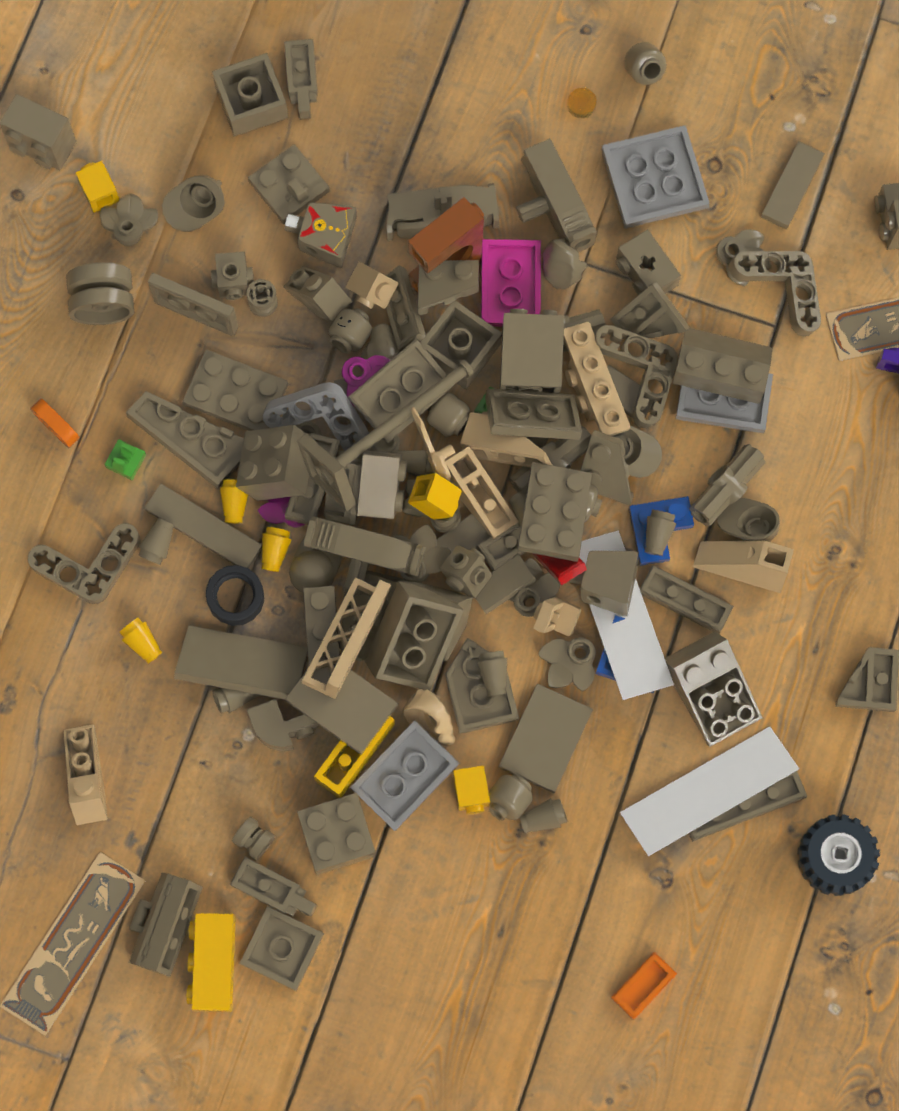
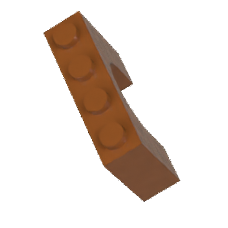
M463 197L408 240L409 254L427 274L445 260H479L480 264L484 213L476 203L470 204ZM419 265L408 273L411 287L417 294Z

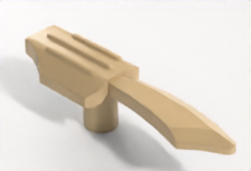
M414 407L411 408L414 421L427 448V459L433 472L450 482L451 474L445 461L456 455L455 450L451 445H448L435 452L423 420Z

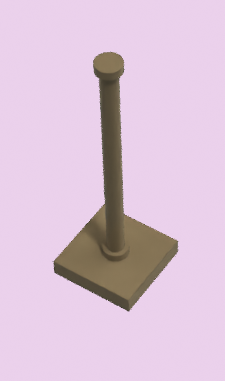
M460 361L455 370L335 459L306 433L297 442L310 478L346 511L356 505L344 467L413 416L411 408L414 407L419 412L461 379L472 376L474 374L472 367L467 361Z

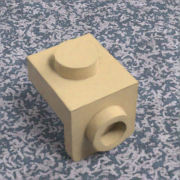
M558 597L540 602L534 613L536 622L533 629L543 634L555 630L570 636L575 629L581 608Z

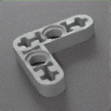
M331 382L322 383L271 400L266 405L263 414L264 423L270 428L297 425L323 416L335 437L340 440V445L344 451L369 434V431L343 389ZM305 402L309 404L311 409L307 411L301 410L295 403ZM345 416L349 418L351 424H340L336 417Z

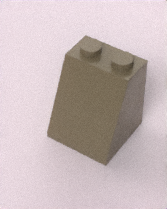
M510 309V313H504L500 389L560 393L562 387L564 315H558V312L554 310H541L540 314H528V310Z

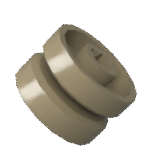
M92 263L78 266L67 273V291L72 295L68 300V311L71 320L87 325H106L125 321L135 313L134 298L129 293L133 288L132 273L129 268L115 263Z

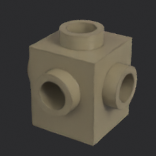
M245 251L215 254L216 270H211L212 288H218L220 298L225 297L228 300L241 299L244 295H247V288L254 281L253 268L247 267Z
M459 545L456 546L440 567L447 578L445 582L450 588L473 598L477 597L493 575L484 562L485 557L474 548L468 550Z

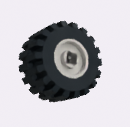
M829 815L827 818L818 820L807 830L800 840L801 844L797 851L799 860L797 862L799 868L801 867L803 870L802 876L804 879H808L811 882L810 886L814 889L822 890L821 893L827 895L835 894V896H842L859 890L874 877L873 874L879 866L877 860L880 857V849H877L876 836L872 837L870 834L871 829L868 825L864 827L860 824L861 820L856 817L850 819L849 815Z

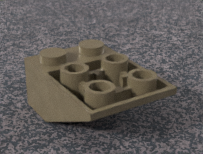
M714 631L665 658L674 687L709 747L763 718L728 640Z

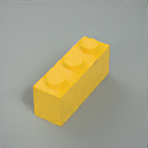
M391 716L388 718L362 755L340 740L314 775L315 782L337 798L343 797L395 726L394 718Z
M195 913V921H190L189 940H194V953L188 954V972H193V985H187L186 1001L187 1004H192L193 1011H233L236 916L234 914Z

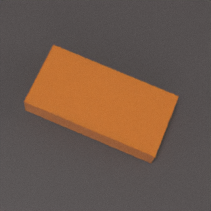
M653 952L615 992L611 999L634 1020L677 973Z

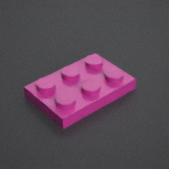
M482 240L481 319L491 326L503 327L504 313H510V309L528 310V314H540L541 240Z

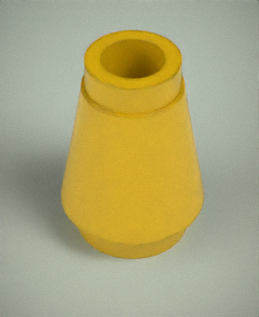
M234 479L223 480V487H220L225 517L224 522L241 524L243 523L248 494L236 487L237 480Z
M267 527L266 533H262L261 569L279 572L292 539H289L290 531Z
M139 617L119 632L123 637L122 641L148 664L163 653L159 649L160 647L146 621L142 622Z

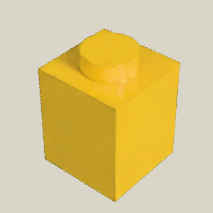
M102 161L88 163L80 171L75 172L93 213L100 211L103 207H109L120 200Z
M437 473L417 476L408 503L433 520L453 517L458 508V501L462 490Z
M484 765L453 770L459 811L466 810L467 815L484 812V807L490 804Z

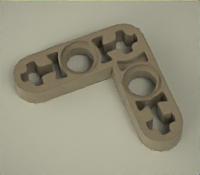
M801 251L739 252L730 261V274L738 281H785L790 322L795 333L800 336H809L819 328L821 315L812 259L808 254ZM765 260H772L777 265L776 273L769 272L765 268ZM743 261L744 266L752 267L745 271L744 267L739 266V263ZM797 261V265L802 266L803 269L799 271L798 267L791 265ZM797 287L807 291L808 300H801L797 297ZM804 316L806 321L811 322V324L808 327L806 322L801 321V318H803Z
M612 325L602 326L595 333V341L602 354L645 369L632 417L634 422L641 428H650L662 416L677 365V353L671 346ZM606 334L610 335V340L612 341L609 346L604 345L605 340L603 337ZM622 339H625V342L621 346V351L617 350L620 346V344L617 343H619ZM628 344H639L643 350L642 355L639 357L632 356L628 351ZM650 349H653V351L650 354L652 355L651 358L648 361L645 360V358L648 356L650 352ZM662 353L666 355L665 360L669 361L664 366L660 364V359L657 358ZM651 379L658 380L662 384V392L658 394L652 393L648 389V381ZM649 401H654L650 408V414L654 416L646 420L644 413L640 411L647 407Z
M124 523L116 526L89 569L46 545L33 547L28 555V563L37 574L88 603L99 604L107 598L140 544V536L137 529L131 524ZM128 532H131L130 536L133 541L131 543L126 541L121 548L122 552L125 553L124 556H121L118 551L110 549L113 545L116 549L119 548L122 542L119 537L120 534L126 535ZM47 553L48 560L56 565L53 575L49 574L53 569L47 564L42 563L38 566V561L35 559L38 555L43 557ZM108 556H114L118 559V566L113 571H105L102 568V561ZM66 567L76 569L77 575L71 582H64L60 579V573ZM96 571L103 577L109 578L108 582L103 578L100 581L98 587L101 592L99 594L93 593L92 596H89L90 592L87 586L89 584L94 586L99 580L98 575L95 574Z

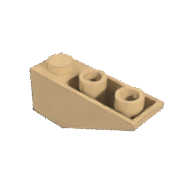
M701 541L693 567L781 593L794 549L768 541Z
M92 724L65 729L64 743L69 804L76 825L108 820L95 726Z

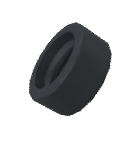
M239 565L226 566L216 571L209 579L206 587V602L213 616L220 622L231 626L244 625L254 620L261 612L264 604V589L258 576L249 568ZM234 578L245 580L253 590L251 604L247 609L238 613L224 610L217 599L219 587L225 581Z

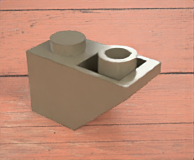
M305 266L293 272L290 280L284 285L286 291L315 315L330 322H333L340 311L344 310L352 302L333 277Z

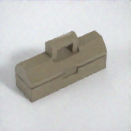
M161 873L152 901L148 902L140 899L129 929L138 932L139 936L129 963L171 977L202 891V886L187 879Z

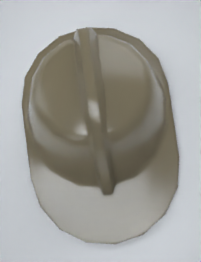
M205 175L193 176L173 188L164 197L162 204L163 215L166 221L173 228L180 231H194L217 217L222 212L225 204L220 179L216 181L214 178Z

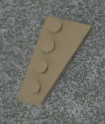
M147 391L126 412V416L217 489L223 484V480H227L240 465L244 439L225 427L215 426L207 422L205 418L196 414L195 416L181 410V407Z

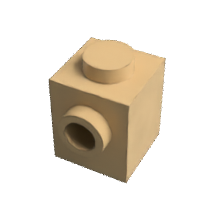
M358 262L345 288L358 294L359 296L356 301L372 309L374 304L386 309L399 282Z

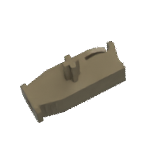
M551 139L525 149L521 161L528 170L532 186L538 198L516 207L520 220L524 223L546 213L560 239L565 238L567 241L565 243L568 246L576 249L578 252L593 246L597 231Z
M488 184V188L459 185L387 194V241L393 240V233L396 230L397 236L411 239L463 197L470 204L476 203L484 213L483 228L492 225L493 229L499 228V211L495 184Z
M314 516L309 521L304 539V546L352 559L345 589H350L355 578L365 582L369 564L418 577L426 547L423 545Z

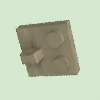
M295 144L248 177L249 183L283 225L286 223L289 213L298 215L308 207L309 203H315L330 192V187Z

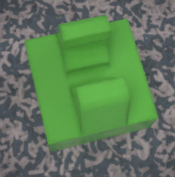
M118 439L105 463V467L133 481L146 457V453Z

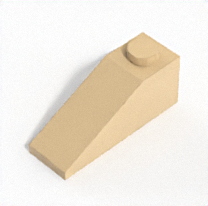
M470 412L460 441L463 450L470 446L478 459L529 468H531L532 462L552 465L546 452L525 436L491 434L488 412H482V414Z
M470 446L445 461L451 474L450 482L462 490L460 500L493 539L519 523Z

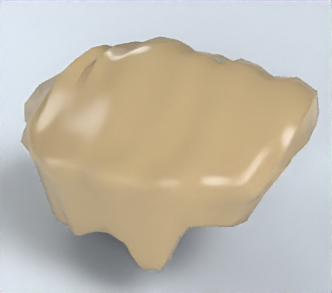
M422 689L417 690L416 694H413L407 700L403 708V715L407 722L411 724L416 720L440 744L452 745L455 737L453 735L451 717L440 701L439 696H436L428 689L425 691Z

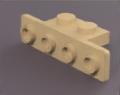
M585 322L565 328L563 339L571 357L565 375L569 386H574L576 391V404L581 414L584 413L587 422L595 420L599 431L604 434L613 436L628 431L630 429L628 418L602 352L596 344L591 324Z

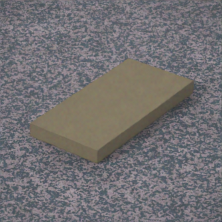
M189 625L174 672V679L286 699L302 678L308 655V647Z

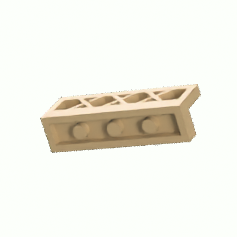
M358 578L354 579L302 679V684L336 699L388 597L391 584L379 580L377 586L374 587ZM357 589L372 595L367 605L356 606L353 596ZM349 604H350L352 609L347 610V608H348V606H349ZM355 615L357 621L355 629L344 633L340 623L341 619ZM336 629H337V631H338L339 634L333 636L334 633H335V631H336ZM341 640L344 646L342 655L330 658L327 650L328 644ZM323 654H324V657H325L326 660L320 662V660H321V658H322V656H323ZM329 667L331 676L327 685L311 678L316 669Z

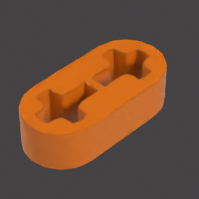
M42 398L30 408L33 414L67 448H70L80 439L74 429Z

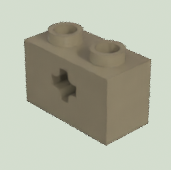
M648 229L618 248L616 264L624 275L628 274L634 282L633 288L638 295L656 282L665 294L679 285L681 274Z

